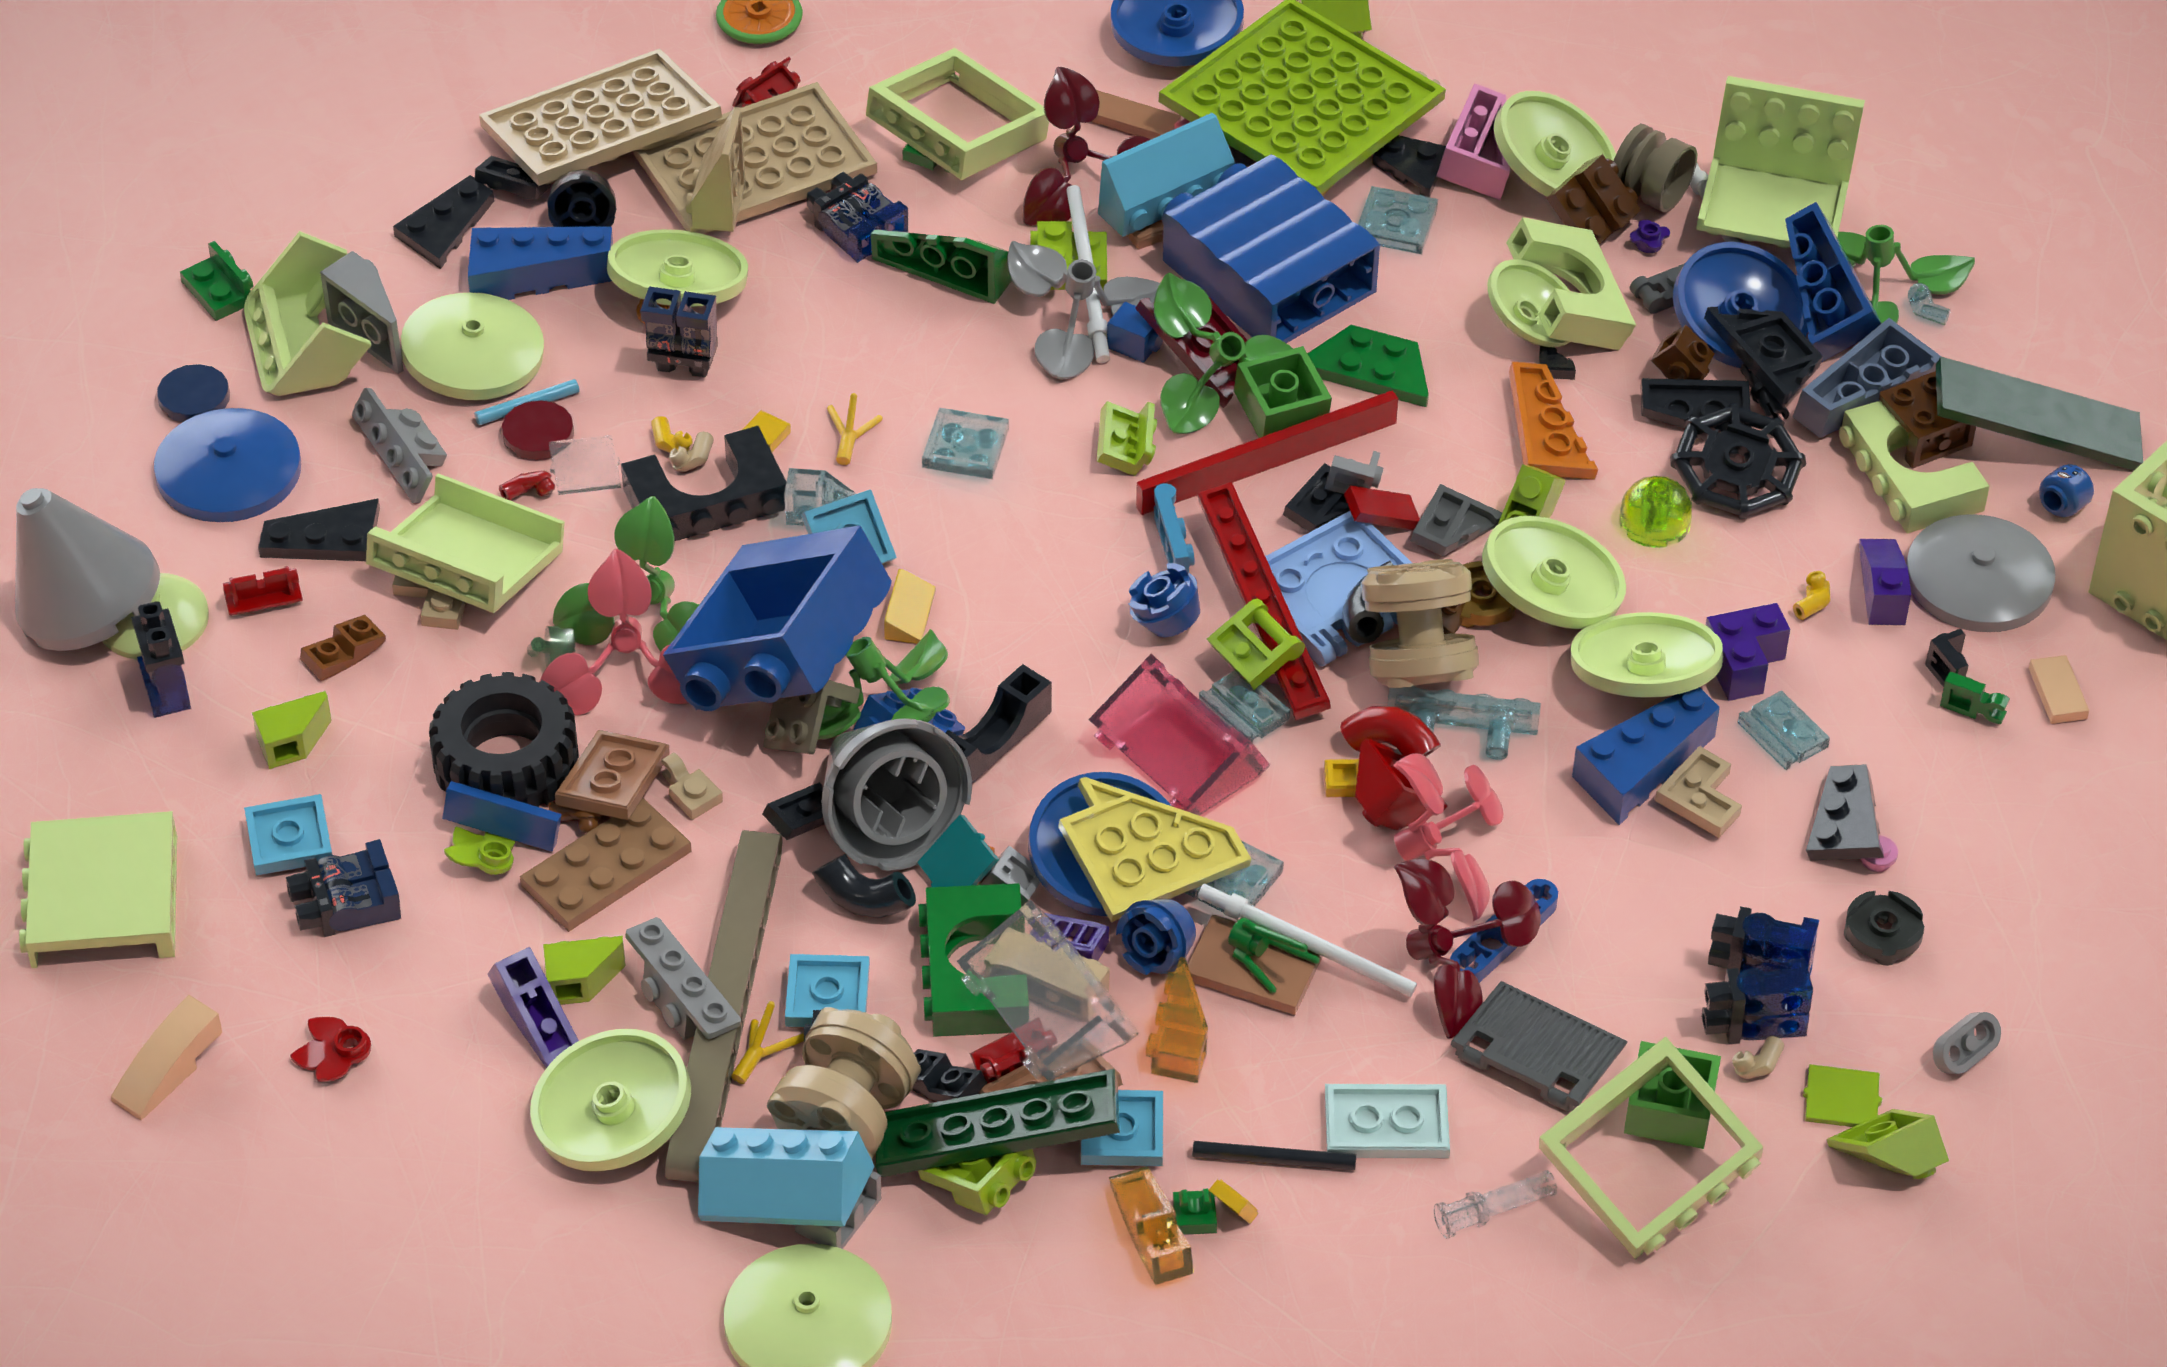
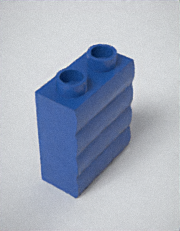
M1272 154L1249 167L1242 163L1230 166L1220 176L1216 185L1196 196L1187 192L1177 195L1169 202L1163 212V261L1183 279L1203 289L1222 312L1251 337L1269 335L1288 343L1377 292L1379 242L1362 226L1352 222L1347 214L1337 205L1326 200L1313 185L1298 177L1285 162Z
M861 526L742 545L664 652L663 656L680 683L683 697L695 710L714 711L722 706L757 701L772 703L779 698L816 693L828 682L835 664L845 657L852 645L854 636L858 635L867 625L873 608L877 607L884 600L892 580Z

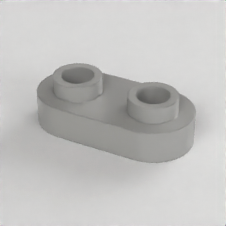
M1973 1012L1966 1015L1936 1040L1933 1047V1060L1937 1068L1943 1073L1961 1074L1968 1071L1993 1051L2001 1039V1026L1998 1019L1988 1012Z

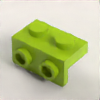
M1106 401L1100 410L1097 462L1133 476L1137 475L1144 464L1149 465L1156 450V446L1152 444L1153 434L1157 427V419L1154 418L1155 404L1147 402L1140 413Z

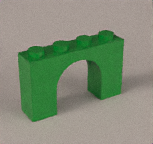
M1020 883L925 888L926 903L918 904L919 927H927V934L920 935L921 958H929V965L922 966L923 990L931 989V997H923L924 1021H932L933 1037L1011 1033L1029 1024L1027 976L976 978L958 971L949 962L950 956L963 945L974 941L993 940L1005 923L1017 929H1022Z

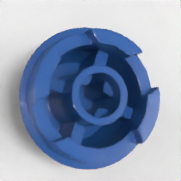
M1176 563L1166 564L1168 570L1161 571L1151 576L1149 571L1145 572L1129 588V593L1132 597L1128 604L1132 618L1158 637H1172L1184 632L1196 622L1200 615L1201 609L1197 580L1192 574L1187 572L1184 566Z
M1171 899L1142 900L1133 903L1126 910L1125 914L1122 915L1117 924L1116 935H1122V942L1127 951L1122 955L1132 968L1144 975L1150 972L1168 974L1176 971L1184 962L1194 944L1196 928L1190 913L1180 903Z

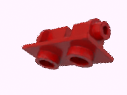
M787 57L780 63L773 61L755 79L748 77L743 80L736 88L738 93L732 106L736 107L743 103L742 107L771 98L773 96L769 93L770 91L777 96L797 89L801 81L800 77L795 71L790 72L787 69L791 58Z
M284 566L281 569L263 572L264 579L260 580L256 579L255 574L238 578L230 577V582L222 583L229 616L303 601L297 569H289L288 566Z
M1038 1019L969 1054L976 1070L982 1071L987 1084L1046 1053H1052V1048L1057 1046V1041L1051 1031L1044 1032Z

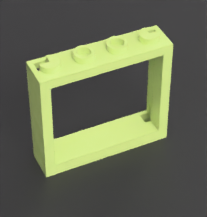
M956 48L869 87L866 116L960 180L1047 138L1049 121L1045 116L1044 106ZM952 81L1012 122L967 142L907 101Z
M1666 1036L1539 1137V1149L1634 1259H1637L1644 1252L1649 1255L1654 1250H1659L1667 1241L1664 1238L1665 1235L1675 1227L1681 1231L1690 1225L1698 1217L1696 1210L1707 1201L1714 1205L1721 1200L1730 1190L1727 1185L1738 1176L1744 1180L1752 1175V1171L1761 1165L1759 1160L1763 1152L1762 1144ZM1667 1066H1670L1742 1149L1637 1232L1566 1150V1147Z

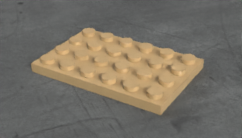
M660 48L479 114L481 127L538 186L554 183L560 176L572 170H587L591 166L615 160L623 154L645 149L650 144L666 138H674L682 132L706 126L710 122L722 118L721 106Z
M818 82L741 108L746 186L736 222L807 198V193L816 187L821 188L823 191L831 190V181L843 171L852 178L861 173L866 177L877 173V162ZM731 111L722 114V118L714 120L706 126L690 129L674 138H666L650 144L645 149L633 151L635 158L686 231L701 234L713 231L693 228L692 214L686 212V201L688 193H694L692 187L694 170L700 169L703 155Z

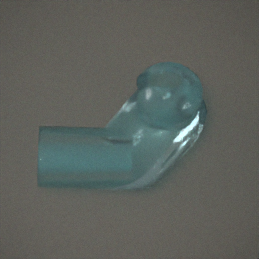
M1913 284L1908 290V300L1913 313L1918 317L1946 325L1951 309L1934 304L1930 289L1925 284Z

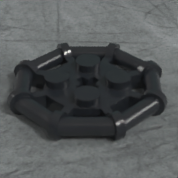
M1730 403L1727 408L1698 418L1690 417L1684 422L1685 430L1675 453L1670 456V464L1672 468L1678 471L1692 495L1691 501L1695 504L1703 503L1736 514L1739 519H1747L1750 514L1779 504L1787 505L1792 501V491L1801 469L1806 466V456L1799 452L1785 429V422L1779 417L1773 419L1740 408L1737 403ZM1729 422L1727 429L1718 433L1719 429H1711ZM1740 423H1743V424H1746V425H1749V426H1752V427L1761 429V431H1760V430H1757V429H1754V428H1751V427H1748V426H1745V425H1742V424H1740ZM1696 438H1701L1705 441L1702 451H1692ZM1770 438L1776 440L1782 452H1777L1775 448L1771 449L1769 445ZM1737 454L1744 456L1743 461L1745 463H1735L1730 457L1735 458ZM1692 466H1701L1703 469V475L1706 479L1703 483L1699 480ZM1775 466L1786 467L1781 482L1772 476ZM1718 487L1736 493L1738 500L1712 492V490ZM1765 487L1770 491L1748 500L1747 495L1757 493L1760 488Z

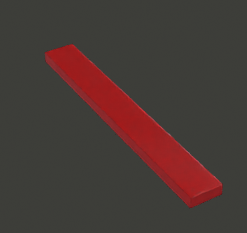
M1393 390L1140 480L1137 482L1136 508L1141 515L1154 511V490L1159 484L1167 483L1174 486L1176 489L1175 503L1197 496L1198 492L1242 480L1397 423L1398 397Z
M1229 482L1198 492V501L1244 605L1254 599H1260L1268 607V613L1291 636H1297L1303 642L1233 483ZM1253 623L1259 639L1271 651L1274 650L1279 644L1258 623ZM1305 646V650L1299 658L1287 661L1275 672L1295 721L1331 709L1329 697Z

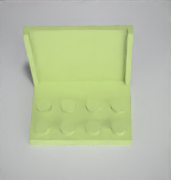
M1727 76L1713 159L1696 230L1705 231L1712 235L1721 234L1741 238L1745 241H1759L1788 248L1790 247L1785 219L1817 202L1838 238L1865 100Z
M2167 441L2112 491L2088 593L2115 608L2118 612L2125 614L2146 627L2149 631L2156 633L2166 640Z

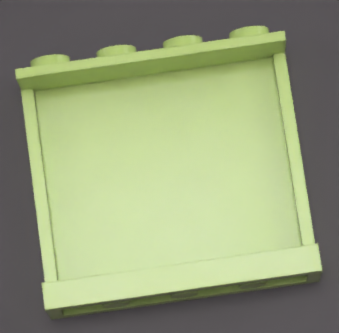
M438 473L435 476L434 496L391 532L375 526L367 533L366 564L495 613L563 552L565 521Z
M172 811L31 822L30 838H24L23 844L25 861H29V868L22 869L24 892H28V897L21 899L22 921L26 922V929H20L19 931L21 953H28L31 968L38 967V952L156 943L159 958L175 957L178 836Z

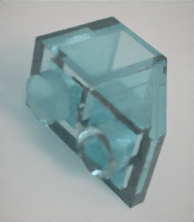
M789 468L785 489L786 525L805 526L801 517L803 512L857 493L826 470Z

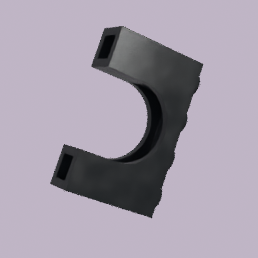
M759 426L724 435L726 462L735 480L727 488L714 494L691 495L677 490L668 481L655 454L621 464L623 490L632 509L647 498L655 496L669 517L674 533V542L789 509L788 483Z

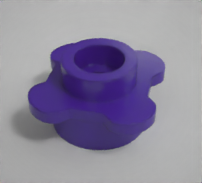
M1641 220L1638 223V229L1630 233V240L1635 243L1638 250L1644 253H1655L1662 248L1663 240L1670 236V230L1665 226L1660 227L1659 224L1650 220Z

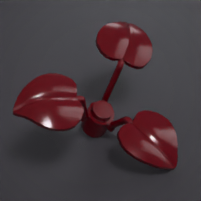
M1056 67L1053 79L1044 98V113L1047 120L1059 129H1067L1066 133L1060 134L1055 139L1053 145L1054 152L1059 158L1058 163L1062 165L1064 177L1058 169L1047 167L1039 171L1032 178L1023 202V222L1028 226H1036L1037 221H1068L1071 218L1066 191L1069 186H1072L1068 183L1071 179L1068 162L1079 163L1086 156L1103 161L1112 157L1089 150L1086 140L1075 135L1081 129L1080 122H1091L1097 117L1100 101L1095 87L1088 79L1080 73L1065 67ZM1138 135L1131 136L1123 140L1118 146L1117 155L1150 139Z
M1413 859L1395 865L1394 868L1401 880L1407 906L1415 920L1420 923L1417 929H1413L1408 933L1406 948L1409 955L1415 960L1429 959L1431 965L1442 964L1438 967L1434 976V995L1447 1038H1453L1482 1005L1483 995L1478 979L1471 971H1460V964L1457 961L1441 956L1446 955L1452 948L1453 938L1499 926L1503 941L1508 946L1521 947L1529 944L1536 937L1540 928L1541 914L1539 905L1535 901L1533 893L1524 884L1513 880L1499 884L1492 898L1493 911L1498 919L1450 931L1441 925H1437L1449 915L1446 906L1454 899L1455 889L1450 874L1441 864L1433 860Z

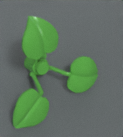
M1874 225L1866 231V237L1853 232L1838 233V240L1853 269L1856 263L1860 265L1865 264L1866 259L1874 266L1872 301L1870 302L1881 323L1888 318L1896 323L1899 320V310L1895 303L1889 301L1878 302L1880 267L1889 265L1895 254L1909 279L1918 280V287L1922 291L1931 294H1948L1958 290L1965 283L1975 264V257L1931 255L1915 260L1910 267L1901 251V244L1899 242L1894 243L1893 229L1887 225Z
M1169 272L1161 280L1154 298V314L1160 329L1168 336L1176 339L1183 337L1190 331L1195 337L1213 340L1209 354L1214 363L1201 377L1199 382L1193 375L1181 373L1167 380L1161 390L1160 404L1168 428L1173 433L1188 434L1205 427L1218 412L1220 401L1218 393L1214 389L1204 386L1216 370L1221 366H1229L1238 359L1242 363L1294 348L1282 340L1269 335H1257L1244 343L1242 337L1234 332H1227L1221 336L1219 332L1209 333L1198 330L1197 328L1204 326L1210 319L1212 311L1211 301L1205 291L1199 286Z
M651 496L619 519L615 528L614 538L619 550L629 555L633 560H640V567L650 573L646 575L652 590L650 604L661 603L660 615L664 619L655 626L653 638L658 649L662 651L663 648L672 643L699 604L682 601L674 604L669 612H667L668 604L671 603L669 596L672 595L675 588L674 579L668 572L660 570L659 567L654 568L649 564L661 566L667 563L674 551V533L665 509L655 496ZM581 583L570 588L561 596L554 609L553 624L558 631L579 644L597 645L609 638L615 620L614 617H605L599 614L591 606L588 599L589 583Z
M929 629L927 634L897 666H894L882 655L870 637H862L854 641L846 656L854 669L849 671L854 687L860 689L858 703L842 702L841 708L825 706L818 739L835 737L850 728L860 718L861 712L858 707L864 703L860 678L868 683H874L883 678L905 705L893 715L892 720L916 719L928 723L936 713L944 710L950 703V697L943 688H924L911 700L898 687L899 684H907L911 680L919 681L927 678L945 663L948 658V651L935 633ZM886 668L892 672L890 676L887 673Z

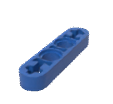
M1534 879L1525 886L1533 893L1535 898L1539 899L1536 902L1540 909L1541 926L1557 909L1559 891L1556 885L1549 880ZM1493 914L1486 922L1493 921L1498 918L1495 914ZM1499 926L1473 933L1452 953L1450 959L1457 961L1462 967H1465V969L1460 968V971H1471L1480 983L1517 947L1508 946L1503 941ZM1491 938L1498 940L1502 946L1493 950L1485 948L1481 942ZM1474 955H1475L1477 958L1475 959L1474 969H1473L1472 967H1469V965L1474 961Z

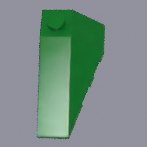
M874 230L871 233L873 260L992 304L996 303L1012 282L1007 265L1009 251L988 243L964 237Z

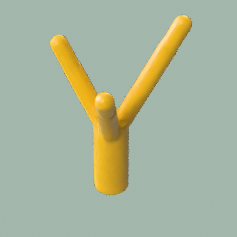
M856 393L850 395L846 428L834 406L828 405L827 407L841 435L836 457L837 463L841 465L850 464L855 440L883 420L881 415H877L857 430H853L857 403Z
M773 1001L767 1003L760 1024L757 1019L751 1020L749 1048L731 1074L732 1079L740 1084H745L761 1058L804 1041V1033L765 1048L761 1047L775 1008Z

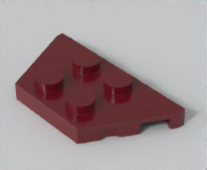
M1209 297L1212 305L1210 319L1204 326L1197 329L1209 333L1219 332L1221 336L1227 332H1234L1240 335L1244 343H1246L1247 339ZM1150 298L1141 299L1135 309L1199 381L1214 363L1209 354L1213 340L1195 337L1190 331L1177 339L1168 336L1157 324L1154 314V303H1151ZM1239 359L1229 366H1221L1204 385L1218 393L1220 398L1219 404L1222 408L1228 405L1234 395L1237 365L1240 363Z

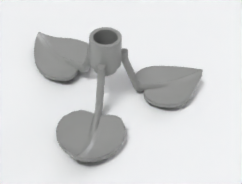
M1012 241L1009 247L1007 262L1009 275L1014 285L1021 292L1030 296L1042 297L1049 292L1051 286L1059 289L1066 282V291L1073 298L1067 332L1057 328L1046 330L1039 335L1035 343V357L1038 363L1052 377L1057 379H1071L1079 376L1090 366L1093 360L1094 345L1092 339L1084 334H1073L1080 300L1089 297L1095 288L1102 304L1107 307L1111 306V314L1113 316L1124 302L1137 306L1141 299L1150 298L1151 303H1154L1156 290L1160 284L1149 279L1126 276L1110 280L1102 289L1100 277L1096 276L1095 266L1087 260H1075L1067 269L1063 256L1048 247L1025 245L1016 241Z

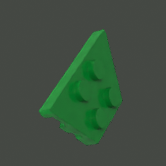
M1351 324L1307 353L1322 380L1378 395L1393 390L1400 401L1422 407H1427L1429 392L1418 342Z

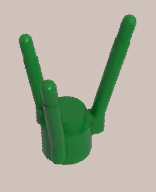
M1245 917L1235 923L1228 937L1229 944L1235 947L1232 957L1242 962L1270 993H1275L1276 987L1250 958L1253 955L1261 956L1269 944L1311 963L1318 964L1320 962L1319 957L1307 952L1308 946L1306 944L1261 927Z

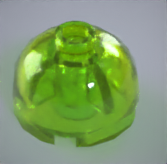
M1653 475L1643 477L1634 482L1623 495L1620 505L1619 525L1620 527L1623 525L1628 531L1627 537L1632 541L1646 547L1662 548L1667 547L1668 541H1674L1677 538L1678 542L1682 541L1690 531L1692 502L1685 488L1677 481L1665 476Z

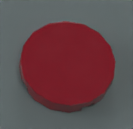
M543 400L525 402L514 407L505 415L502 423L504 445L514 450V454L523 459H550L557 456V451L563 447L566 450L571 445L574 437L572 416L564 407L555 402Z

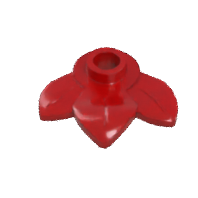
M315 1017L308 1019L309 1031L314 1040L298 1048L290 1056L291 1060L299 1067L306 1070H316L317 1081H333L344 1076L352 1064L366 1059L371 1052L372 1045L368 1034L357 1026H347L342 1019L336 1017Z

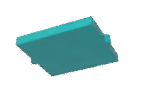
M959 814L917 862L932 881L931 887L977 885L999 861L984 841L985 835L978 833L965 815Z

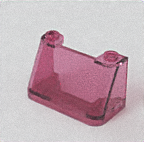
M1150 654L1088 720L1098 730L1093 736L1109 751L1114 746L1172 797L1169 801L1172 807L1200 816L1260 777L1270 766V763L1247 737L1226 724L1191 693L1178 678L1176 679L1172 674H1169L1162 662L1153 654Z

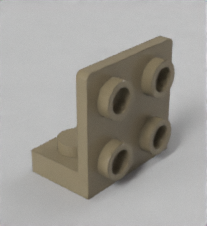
M828 680L825 686L816 693L779 698L772 704L769 721L765 727L763 747L772 750L813 755L817 745L825 706L841 708L842 702L857 704L860 689Z

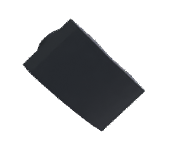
M917 1049L914 1052L921 1067V1072L911 1090L929 1099L939 1102L977 1095L987 1084L981 1070L952 1066L946 1053Z

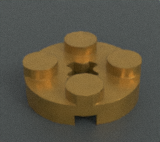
M1482 561L1463 564L1471 572L1472 590H1470L1471 600L1465 602L1460 616L1462 618L1461 626L1473 628L1477 625L1489 626L1512 620L1516 607L1503 598L1491 584L1485 573ZM1482 590L1484 594L1489 595L1484 597L1477 596L1476 591Z

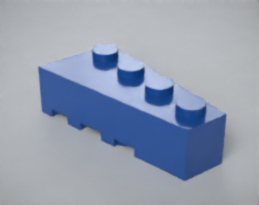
M1814 202L1787 217L1785 221L1792 257L1796 265V278L1803 301L1802 309L1809 332L1808 339L1823 355V362L1860 342L1882 323L1827 217L1818 203Z
M612 227L472 228L468 265L469 292L490 294L512 300L515 299L514 294L535 290L536 295L549 293V290L555 286L565 285L568 289L611 282L612 280L607 272L609 250H611L613 245Z
M1700 687L1673 695L1577 746L1572 777L1620 825L1628 818V813L1636 805L1640 807L1649 799L1650 792L1660 783L1664 784L1673 774V771L1683 764L1699 746L1704 748L1715 738L1720 707Z

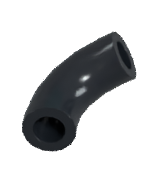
M1389 560L1388 562H1386V563H1384V564H1382V565H1380V566H1387V565H1393V564H1392V562ZM1366 576L1349 592L1342 611L1347 633L1354 641L1361 644L1375 641L1381 635L1384 628V620L1380 615L1381 612H1370L1365 609L1361 582Z
M846 854L831 860L812 872L816 882L835 904L855 915L882 918L906 911L916 903L914 889L907 877L898 871L893 872L880 879L868 878L854 868Z

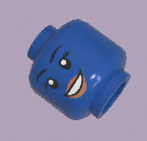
M2072 464L2060 466L2041 481L2039 487V496L2043 507L2055 516L2062 518L2073 516L2091 502L2094 495V485L2090 476L2085 470Z

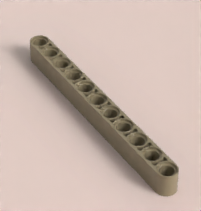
M742 830L708 974L710 981L741 1017V1025L712 1039H707L696 1026L687 1065L691 1080V1098L682 1123L670 1138L665 1166L666 1179L699 1183V1156L715 1127L722 1126L732 1081L731 1074L736 1063L780 866L783 845L781 834Z

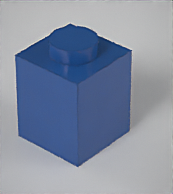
M1124 302L1107 323L1108 348L1144 363L1153 351L1157 352L1160 349L1163 340L1135 309V305Z

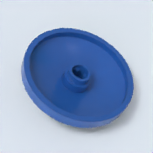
M1113 0L1111 5V28L1119 45L1140 60L1162 66L1196 65L1242 32L1244 25V6L1242 0Z
M1720 242L1708 245L1695 252L1687 260L1676 278L1673 289V304L1681 327L1687 325L1715 353L1713 358L1726 365L1740 368L1743 361L1704 319L1708 307H1718L1719 314L1737 315L1739 308L1753 309L1759 312L1766 310L1783 311L1805 337L1808 333L1807 322L1804 319L1801 291L1798 288L1796 275L1780 259L1759 247L1740 242Z
M226 408L196 415L175 427L163 439L157 449L154 459V472L160 494L178 512L202 521L234 522L263 514L281 503L298 482L301 473V456L299 445L293 432L277 418L252 409Z
M1091 772L1077 775L1061 782L1041 800L1030 824L1028 852L1037 878L1056 899L1080 912L1108 917L1058 827L1060 819L1090 808L1078 788L1079 779L1087 777L1160 803L1171 805L1157 790L1139 779L1120 773Z

